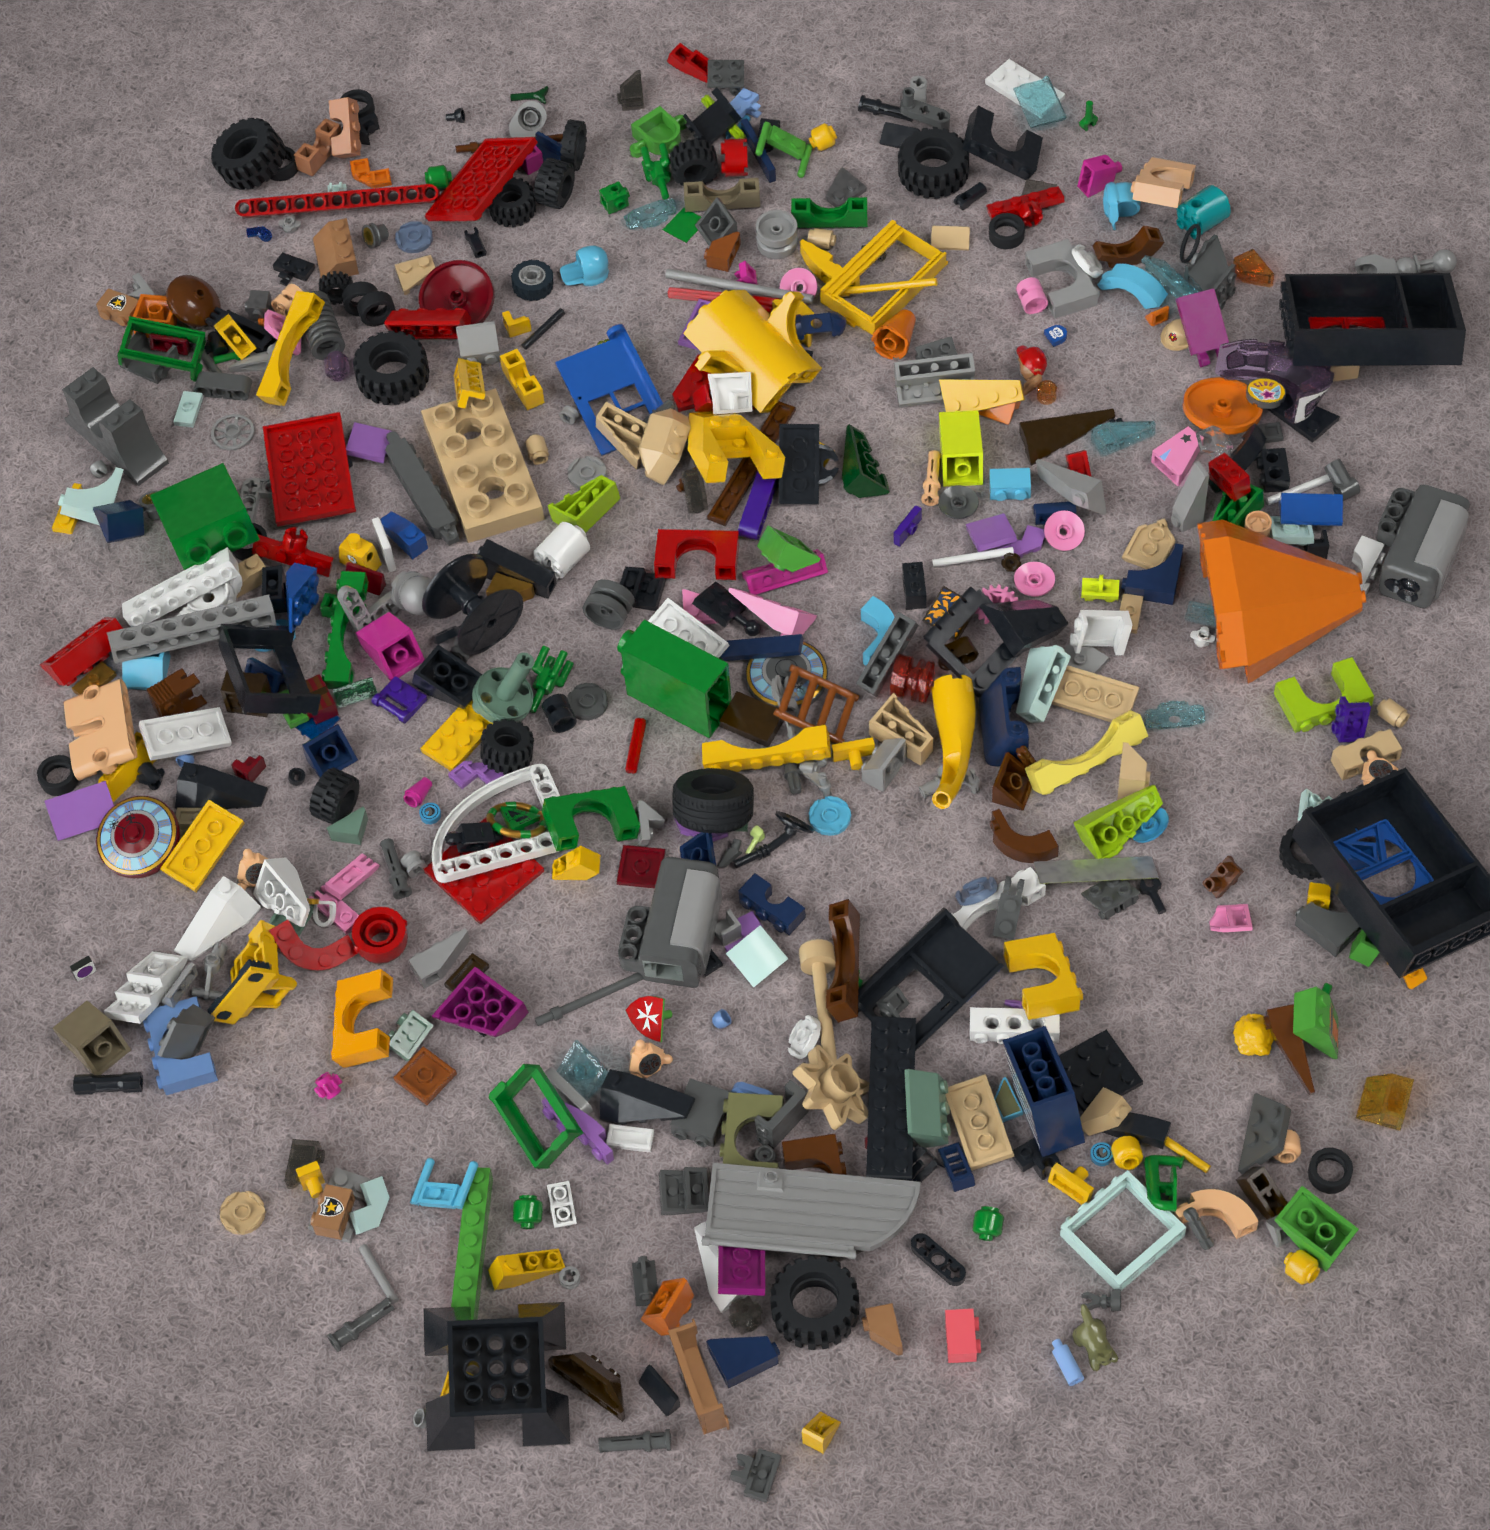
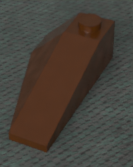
M1294 1004L1268 1009L1266 1016H1263L1266 1030L1270 1029L1272 1037L1308 1095H1314L1315 1090L1303 1040L1293 1034Z

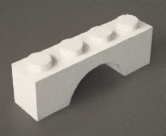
M1361 536L1354 549L1352 562L1361 572L1362 584L1360 588L1361 591H1365L1366 595L1370 587L1368 582L1370 579H1375L1378 572L1376 567L1378 564L1382 565L1386 553L1383 552L1385 544Z

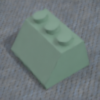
M912 1069L904 1070L908 1134L921 1147L925 1148L949 1144L948 1136L951 1135V1129L947 1122V1115L950 1113L949 1104L946 1101V1094L948 1093L947 1081L938 1073Z

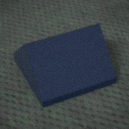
M126 500L93 507L107 543L144 535L143 507L133 501Z
M339 724L302 744L306 760L319 778L332 767L342 770L358 761Z
M700 832L680 846L681 858L706 861L716 865L712 833Z

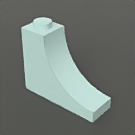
M116 467L112 476L106 482L94 488L72 489L67 487L65 495L61 494L58 505L62 506L60 514L99 525L93 507L114 503L124 469Z

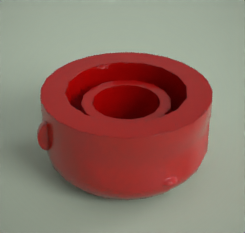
M373 907L364 911L357 917L352 926L354 951L372 963L382 964L395 960L404 952L407 946V920L403 919L397 911L388 907ZM376 934H390L384 941L376 942L372 940Z

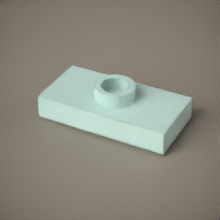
M183 391L173 421L175 426L194 427L203 400L202 393Z

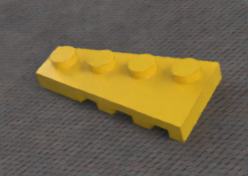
M939 380L946 412L983 411L1025 400L1020 380Z

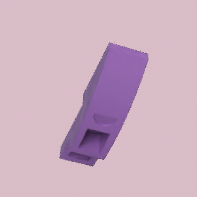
M544 1098L542 1100L543 1114L549 1121L553 1119L557 1123V1129L562 1133L566 1130L565 1126L548 1100ZM565 1103L584 1134L578 1136V1139L583 1145L586 1146L588 1144L593 1149L591 1150L592 1154L598 1161L603 1160L608 1165L614 1160L612 1149L604 1142L607 1139L605 1129L588 1114Z

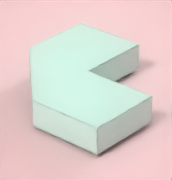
M382 1176L360 1184L367 1206L349 1213L356 1235L378 1227L390 1198Z

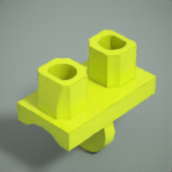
M1099 575V579L1082 578L1081 598H1084L1085 601L1104 599L1106 602H1114L1119 599V580L1103 579V575Z

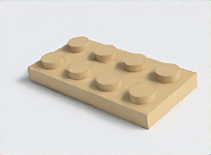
M1067 665L1051 704L1112 722L1113 719L1130 710L1132 711L1139 687Z
M986 1074L948 1087L946 1099L971 1170L973 1171L1014 1157Z

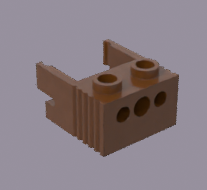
M182 668L146 689L153 709L159 717L194 712L207 704V701L201 694L189 700V698L194 696L192 689L197 684H200V681L194 673L187 677Z

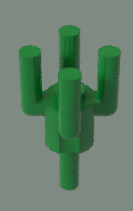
M661 143L659 145L661 158L660 161L654 162L651 161L648 148L644 146L640 150L643 158L641 163L645 178L648 182L652 181L653 185L659 187L662 199L666 200L669 198L666 184L670 182L671 177L669 168L670 158L666 144Z
M542 646L532 667V671L538 675L532 685L533 689L536 690V694L529 712L536 713L543 696L552 694L555 685L560 688L564 686L574 665L573 662L567 660L559 675L568 655L566 651L560 650L557 659L553 656H548L543 667L542 665L550 648Z

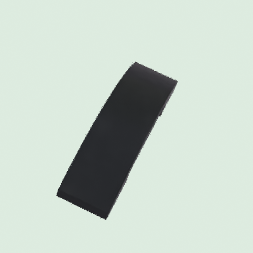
M1253 424L1242 436V443L1229 456L1244 471L1256 459L1267 439L1257 424ZM1209 475L1208 485L1214 493L1220 492L1221 489L1210 479Z

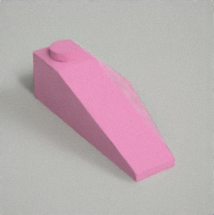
M729 588L728 591L771 628L781 632L780 636L803 635L817 617V615L794 607L781 606V603L776 601L764 600L763 597L734 588Z

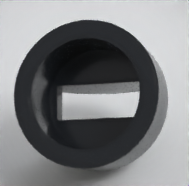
M301 768L291 769L288 775L289 783L293 786L302 785L305 781L304 770ZM295 775H299L298 780H294Z

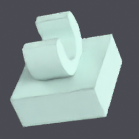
M339 182L337 185H332V183L328 185V192L347 191L346 184ZM336 196L333 199V203L342 202L341 196Z

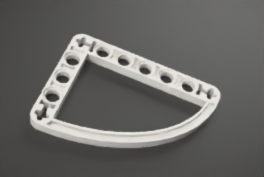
M531 765L493 780L473 792L451 811L438 829L433 842L432 868L437 881L447 883L559 852L555 850L550 833L545 832L533 838L516 840L442 861L446 834L452 832L456 825L470 811L494 795L531 780L542 807L545 798L560 796L546 765ZM538 772H540L541 775L543 774V780L541 781L539 775L536 774ZM543 787H549L552 789V791L549 793H543L541 789ZM548 840L552 842V845L545 847L541 845V842ZM524 846H529L532 848V850L529 852H523L521 851V848ZM502 852H510L512 854L508 858L500 856ZM483 857L490 858L491 861L487 864H484L480 862V859ZM462 863H468L471 867L468 869H461L459 865Z

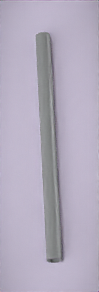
M666 270V278L729 290H746L751 294L782 299L786 293L790 292L784 289L679 270ZM801 293L804 296L802 299L804 303H813L814 295Z

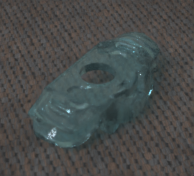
M671 198L658 200L636 208L623 216L625 224L629 229H636L639 226H642L644 229L658 226L668 220V215L676 213V202ZM650 208L655 210L651 214L645 213V211Z
M1187 701L1160 703L1157 709L1146 710L1144 716V724L1147 728L1159 730L1192 727L1206 721L1203 706L1198 704L1189 706ZM1171 716H1178L1181 721L1172 723L1169 721V718Z

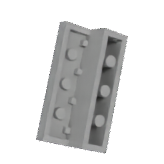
M973 353L894 362V380L898 406L907 407L944 402L939 380H975Z

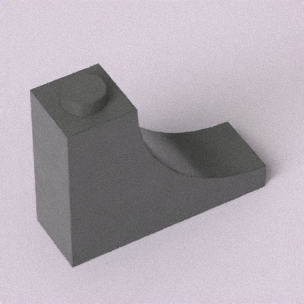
M1310 902L1306 907H1300L1295 914V926L1334 957L1351 943L1362 930L1349 912L1330 911L1317 906L1313 902Z

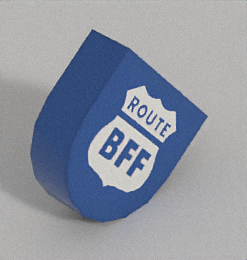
M1054 325L1044 329V335L1052 346L1055 347L1066 341L1067 330L1061 325Z

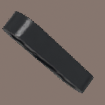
M919 1233L912 1237L911 1250L920 1260L949 1285L959 1286L964 1283L966 1270L963 1265L928 1235ZM925 1241L926 1249L923 1247L918 1249L917 1242L922 1243ZM935 1255H941L945 1261L941 1265H936L931 1259ZM949 1269H951L953 1272L960 1271V1278L956 1276L954 1278H951V1271Z

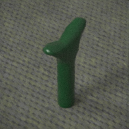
M545 86L536 92L510 94L511 101L536 99L546 105L545 96L549 88Z

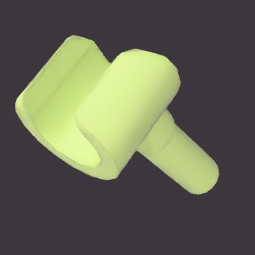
M755 826L751 830L750 835L754 839L745 854L751 853L757 843L765 838L764 831L759 826Z

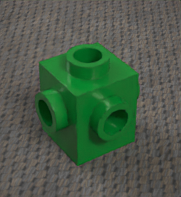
M619 181L599 190L600 203L609 215L629 206V191Z

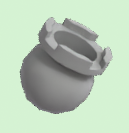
M416 571L401 572L391 584L393 588L390 598L393 604L412 615H426L422 609V599L431 579Z

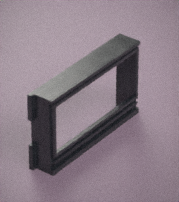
M221 624L218 646L243 714H247V712L268 714L311 713L312 716H317L321 695L311 694L292 647L295 630L292 633L289 632V626L269 625L268 628L246 627V625ZM234 648L273 649L289 693H250Z

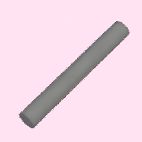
M367 1244L360 1246L359 1251L386 1297L390 1300L391 1304L396 1303L399 1298Z

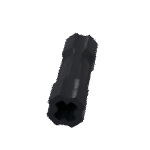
M124 1072L123 1074L112 1075L76 1074L73 1080V1090L75 1095L93 1094L95 1092H142L143 1075L141 1072Z

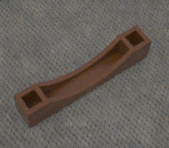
M849 899L829 905V925L834 943L836 963L833 982L826 990V1008L838 1023L858 1017L860 913Z

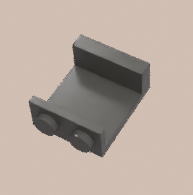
M137 331L131 338L128 349L178 360L180 358L175 345H172L167 352L151 350L150 342L147 340L146 333ZM127 358L124 359L123 365H120L121 368L156 384L164 379L171 369L170 367Z

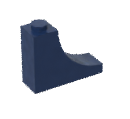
M1175 544L1171 555L1156 567L1146 570H1128L1127 578L1123 577L1121 589L1125 590V594L1143 596V601L1173 605L1184 545Z

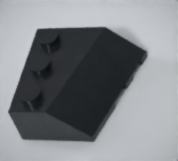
M1040 600L980 605V608L1013 657L1057 636L1069 624L1057 606Z

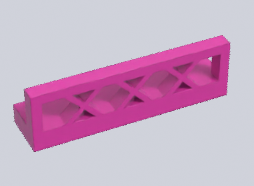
M818 549L812 550L821 558L820 561L794 572L787 569L783 572L775 568L773 563L743 571L741 574L747 583L749 593L760 594L828 573L823 553Z

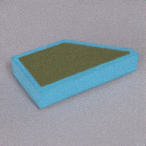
M1004 1077L994 1098L1002 1122L1023 1115V1110L1007 1078Z

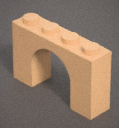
M1151 157L1149 162L1145 163L1144 169H1141L1140 175H1137L1136 180L1132 182L1131 193H1133V200L1178 208L1182 201L1183 188L1190 189L1193 184L1196 165Z

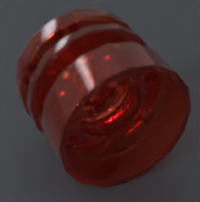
M899 654L891 676L889 695L891 696L894 693L897 698L904 699L908 691H911V701L915 702L919 694V703L925 704L932 692L931 687L935 681V662L929 660L925 666V660L921 658L915 667L913 656Z

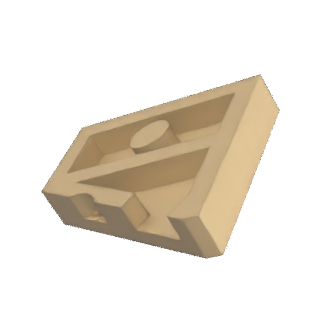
M431 255L395 264V270L404 295L409 294V290L414 286L421 285L426 276L435 268Z

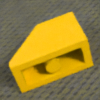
M229 314L214 325L218 333L241 360L256 349L255 345Z

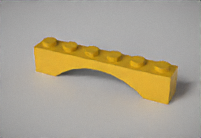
M296 291L256 394L265 403L285 406L291 391L289 367L293 351L307 329L319 319L325 304L315 293Z
M826 725L804 728L790 740L768 748H741L723 740L702 743L704 769L719 768L740 772L747 769H761L762 767L802 763L809 760H823L824 758L831 757L830 735Z

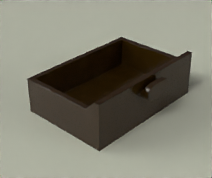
M736 691L719 723L721 728L768 748L785 721L773 715L776 707Z

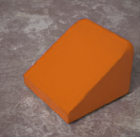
M1169 306L1149 313L1145 316L1146 320L1151 326L1167 321Z

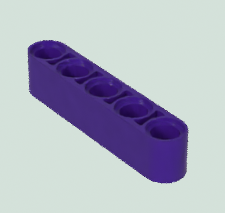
M757 471L739 524L738 531L740 537L759 540L765 523L764 520H766L771 506L769 504L772 503L776 491L774 488H777L779 478L763 479L759 471Z

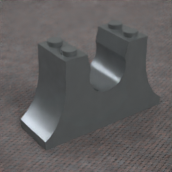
M94 367L62 389L69 408V415L64 418L66 423L117 468L124 469L123 473L138 486L169 464L168 459L150 432L143 410L131 399L120 406L113 397L106 378Z

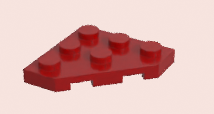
M700 354L697 355L672 394L678 412L695 408L693 393L704 384L710 385L708 374L711 373L700 371L695 366Z

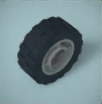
M531 259L522 261V263H518L513 268V273H511L513 292L523 300L538 301L546 298L551 293V290H553V271L545 262Z

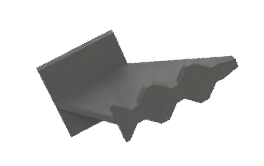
M1214 234L1209 240H1205L1200 252L1194 254L1191 263L1185 265L1184 279L1188 281L1190 278L1201 291L1214 288L1220 310H1222L1226 300L1232 297L1236 291L1235 279L1237 274L1235 273V264L1232 263L1228 266L1219 238Z

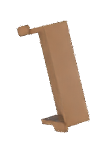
M692 1319L691 1323L668 1330L703 1434L724 1427L730 1430L727 1415L724 1414L723 1404H718L697 1346L696 1334H698L695 1320Z

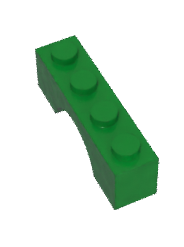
M867 197L848 198L844 204L835 208L820 207L811 198H791V214L796 219L797 228L868 227Z

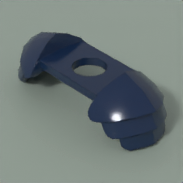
M834 311L802 316L797 314L795 321L797 337L799 340H803L806 334L831 332L833 337L840 336L846 328V319ZM819 319L822 322V326L817 329L813 328L811 321Z

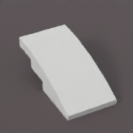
M152 951L126 973L128 981L115 992L117 1000L104 1010V1014L109 1019L138 1024L143 1022L156 1009L175 983L187 962V956Z

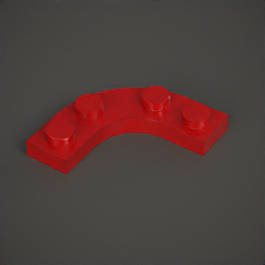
M288 919L269 930L281 953L291 963L304 969L313 971L331 969L358 954L354 951L355 946L348 935L329 946L312 948L301 941Z

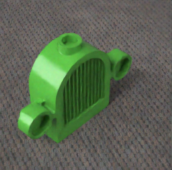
M661 106L657 107L631 124L632 136L638 142L630 146V154L635 158L642 157L640 149L646 146L649 152L661 155L659 150L661 143L666 144L668 154H670L673 148L681 143L680 130L687 128L685 125L687 121L683 115H677L673 118Z

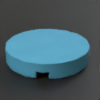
M828 796L821 800L818 799L810 807V825L822 835L832 836L840 834L850 825L851 811L848 804L844 800L833 796Z

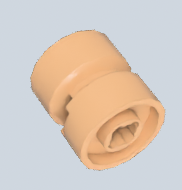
M288 284L282 293L271 302L273 310L287 317L296 291H302V289L295 284Z
M1253 511L1246 516L1244 528L1270 537L1271 517L1263 511Z

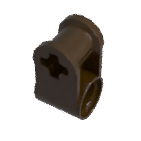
M963 636L953 642L944 644L963 665L973 662L979 655L968 636ZM938 659L939 667L949 671L950 669Z

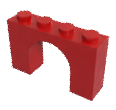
M658 529L654 559L655 578L675 579L678 559L686 552L704 550L716 558V580H736L739 531Z

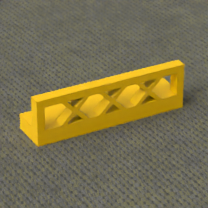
M458 358L453 375L457 406L465 409L469 396L484 400L485 388L481 363Z

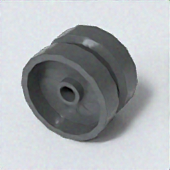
M601 579L593 585L582 609L585 616L594 624L611 630H617L624 625L628 617L627 614L631 611L635 600L632 593L623 585L611 580Z

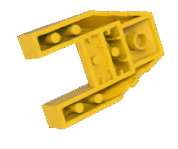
M713 411L689 413L688 420L691 428L688 433V451L706 483L725 482L728 467L727 458L751 457L763 479L782 478L785 456L779 446L743 416L736 413L713 414Z

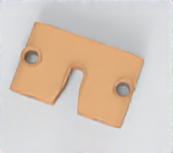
M121 678L100 687L91 685L84 690L83 694L64 701L66 727L73 730L75 737H79L69 743L72 770L78 781L96 775L99 770L104 774H110L116 770L118 765L137 758L127 686Z

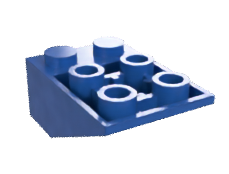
M294 563L286 572V609L289 632L291 633L297 626H300L304 617L308 616L313 606L318 603L319 594H317L319 577L315 567Z

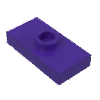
M917 505L914 506L894 531L895 545L900 547L909 535L915 533L919 522L922 520V508Z

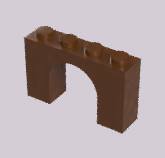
M836 1134L782 1141L785 1169L819 1168L830 1174L847 1175L845 1162H840L839 1155H843L841 1141L837 1142Z

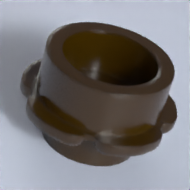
M1006 553L1001 561V565L1006 571L1014 572L1021 566V558L1016 553Z

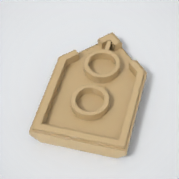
M1165 518L1158 520L1157 523L1138 526L1122 555V559L1145 569H1150L1163 563L1176 541L1168 528Z

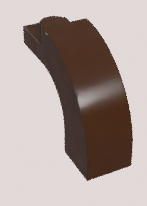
M1143 226L1132 239L1124 243L1111 244L1096 241L1092 247L1097 259L1107 262L1109 268L1113 269L1116 264L1137 265L1153 256L1165 242L1159 228Z
M1000 809L992 811L990 827L993 831V843L1004 855L1024 863L1049 861L1058 857L1059 846L1050 830L1033 836L1020 835L1010 828Z

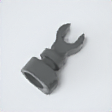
M1112 1289L1111 1297H1107V1294H1102V1297L1091 1292H1084L1081 1295L1082 1298L1092 1300L1091 1303L1085 1304L1089 1310L1102 1306V1309H1107V1306H1111V1311H1121V1289Z

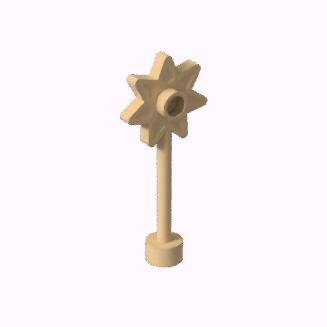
M810 940L800 946L799 957L801 970L808 975H813L817 1015L821 1023V1046L817 1045L808 1052L809 1064H800L793 1070V1075L808 1089L803 1101V1107L805 1109H823L831 1128L837 1130L846 1122L847 1118L857 1124H861L868 1118V1110L861 1097L869 1092V1082L858 1077L856 1071L852 1068V1058L849 1054L846 1053L837 1059L832 1015L826 1008V990L828 989L826 974L835 968L834 947L827 940Z

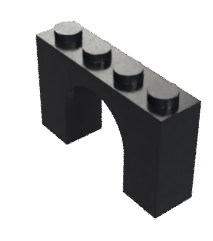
M978 105L969 116L962 149L1024 180H1029L1037 170L1043 137L1026 130L1017 141L1016 151H1008L999 146L992 136L991 128L994 113Z

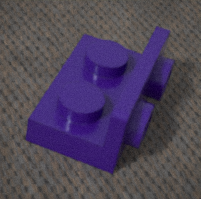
M1345 696L1340 697L1339 704L1336 705L1335 709L1336 718L1332 722L1331 727L1332 733L1335 734L1338 742H1354L1359 738H1364L1371 711L1369 702L1348 703Z

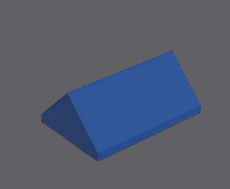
M1281 493L1278 503L1281 524L1342 526L1343 494Z

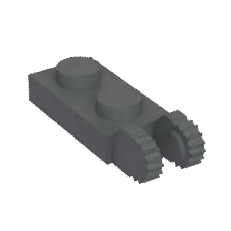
M1006 876L1003 892L1000 894L992 936L1014 940L1025 880L1019 879L1016 896L1010 895L1008 892L1012 880L1011 877Z

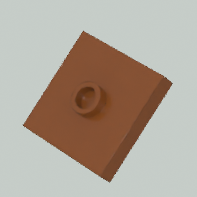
M423 1046L393 1078L395 1082L428 1105L457 1075V1072Z

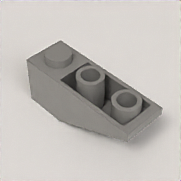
M466 928L452 933L447 939L434 943L431 948L416 953L409 959L411 970L424 989L441 980L470 942Z

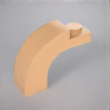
M1205 1189L1191 1193L1190 1204L1187 1202L1183 1203L1174 1212V1216L1183 1224L1189 1222L1186 1221L1183 1212L1190 1207L1196 1209L1199 1217H1218L1230 1227L1236 1239L1256 1231L1259 1222L1251 1208L1242 1199L1229 1192L1216 1189Z

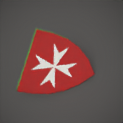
M657 996L638 998L626 1009V1013L636 1029L645 1037L658 1042H662L664 1019H670L673 1015L671 1010H664L665 999Z

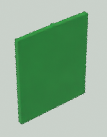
M683 208L662 230L687 243L698 231L695 224L701 216L693 212H685V208Z

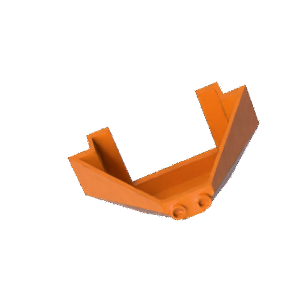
M1223 519L1197 523L1200 538L1201 568L1203 578L1208 577L1216 620V653L1219 669L1244 666L1247 683L1249 684L1362 611V603H1366L1365 591H1361L1360 588L1362 584L1361 572L1356 573L1353 569Z

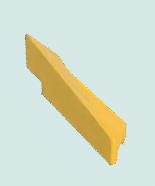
M139 732L134 734L137 758L118 765L116 770L110 774L103 773L98 780V783L106 781L113 802L136 781L137 775H140L138 768L143 763L151 762L153 764L156 761H150L142 734Z

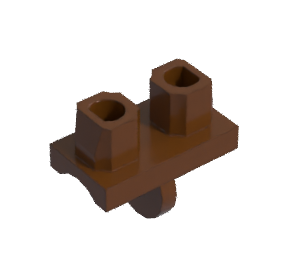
M1227 856L1202 883L1216 898H1220L1231 885H1235L1238 882L1239 876L1244 871L1234 862L1232 856Z

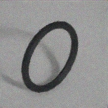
M1193 224L1183 238L1180 248V260L1182 263H1188L1197 251L1201 238V228L1198 224ZM1196 228L1197 234L1190 255L1184 259L1187 240L1193 229Z

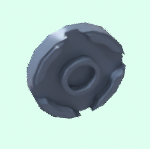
M412 221L400 227V230L395 234L397 246L402 251L419 253L431 245L433 234L427 224L424 225L422 222Z
M980 877L966 883L963 886L964 890L961 892L958 890L955 897L960 905H973L993 895L998 889V884L994 877H990L988 880L986 877Z

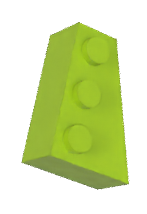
M600 475L580 486V490L572 495L568 493L560 502L556 504L552 502L547 506L553 522L558 525L561 522H567L573 526L577 525L586 533L621 498L616 482Z

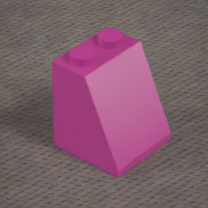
M390 612L355 633L361 647L390 681L395 676L401 677L425 660L412 630Z

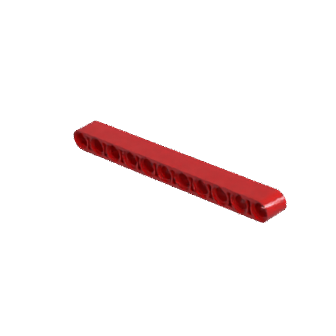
M432 184L252 198L239 200L235 205V211L238 215L249 218L432 203L439 198L440 192ZM435 189V196L427 198V190ZM410 190L417 192V196L413 200H409L407 197ZM391 192L398 193V199L396 201L389 200V194ZM373 193H378L380 196L379 201L376 203H372L370 200ZM360 195V203L353 204L352 197ZM336 196L342 197V203L339 206L333 204V199ZM322 198L324 201L323 205L319 208L316 207L314 204L315 200ZM299 199L305 201V206L302 209L296 207V202ZM285 201L286 208L282 211L279 210L277 207L278 203ZM262 202H266L268 205L265 212H260L259 205ZM243 204H248V212L245 214L241 213L240 207Z

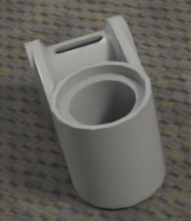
M915 76L910 81V87L915 91L914 99L926 103L927 80L923 76Z

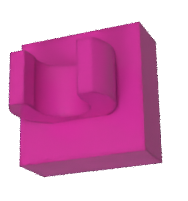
M746 261L739 264V271L734 273L738 278L736 281L757 285L755 269Z

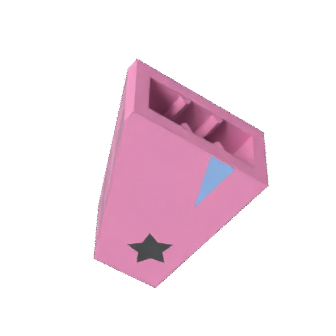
M1188 426L1154 449L1151 462L1175 485L1180 486L1201 450L1202 438L1198 432L1193 431Z

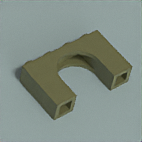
M729 1092L728 1099H724L723 1112H727L726 1121H722V1135H725V1143L720 1144V1157H723V1164L779 1169L778 1163L750 1161L742 1157L736 1149V1138L739 1131L745 1125L755 1121L757 1115L766 1121H770L784 1106L783 1096Z

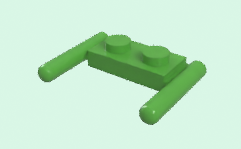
M764 122L755 154L761 156L765 143H768L798 160L801 159L797 176L803 178L813 148L812 145L805 144V141L775 125L771 126L769 122Z

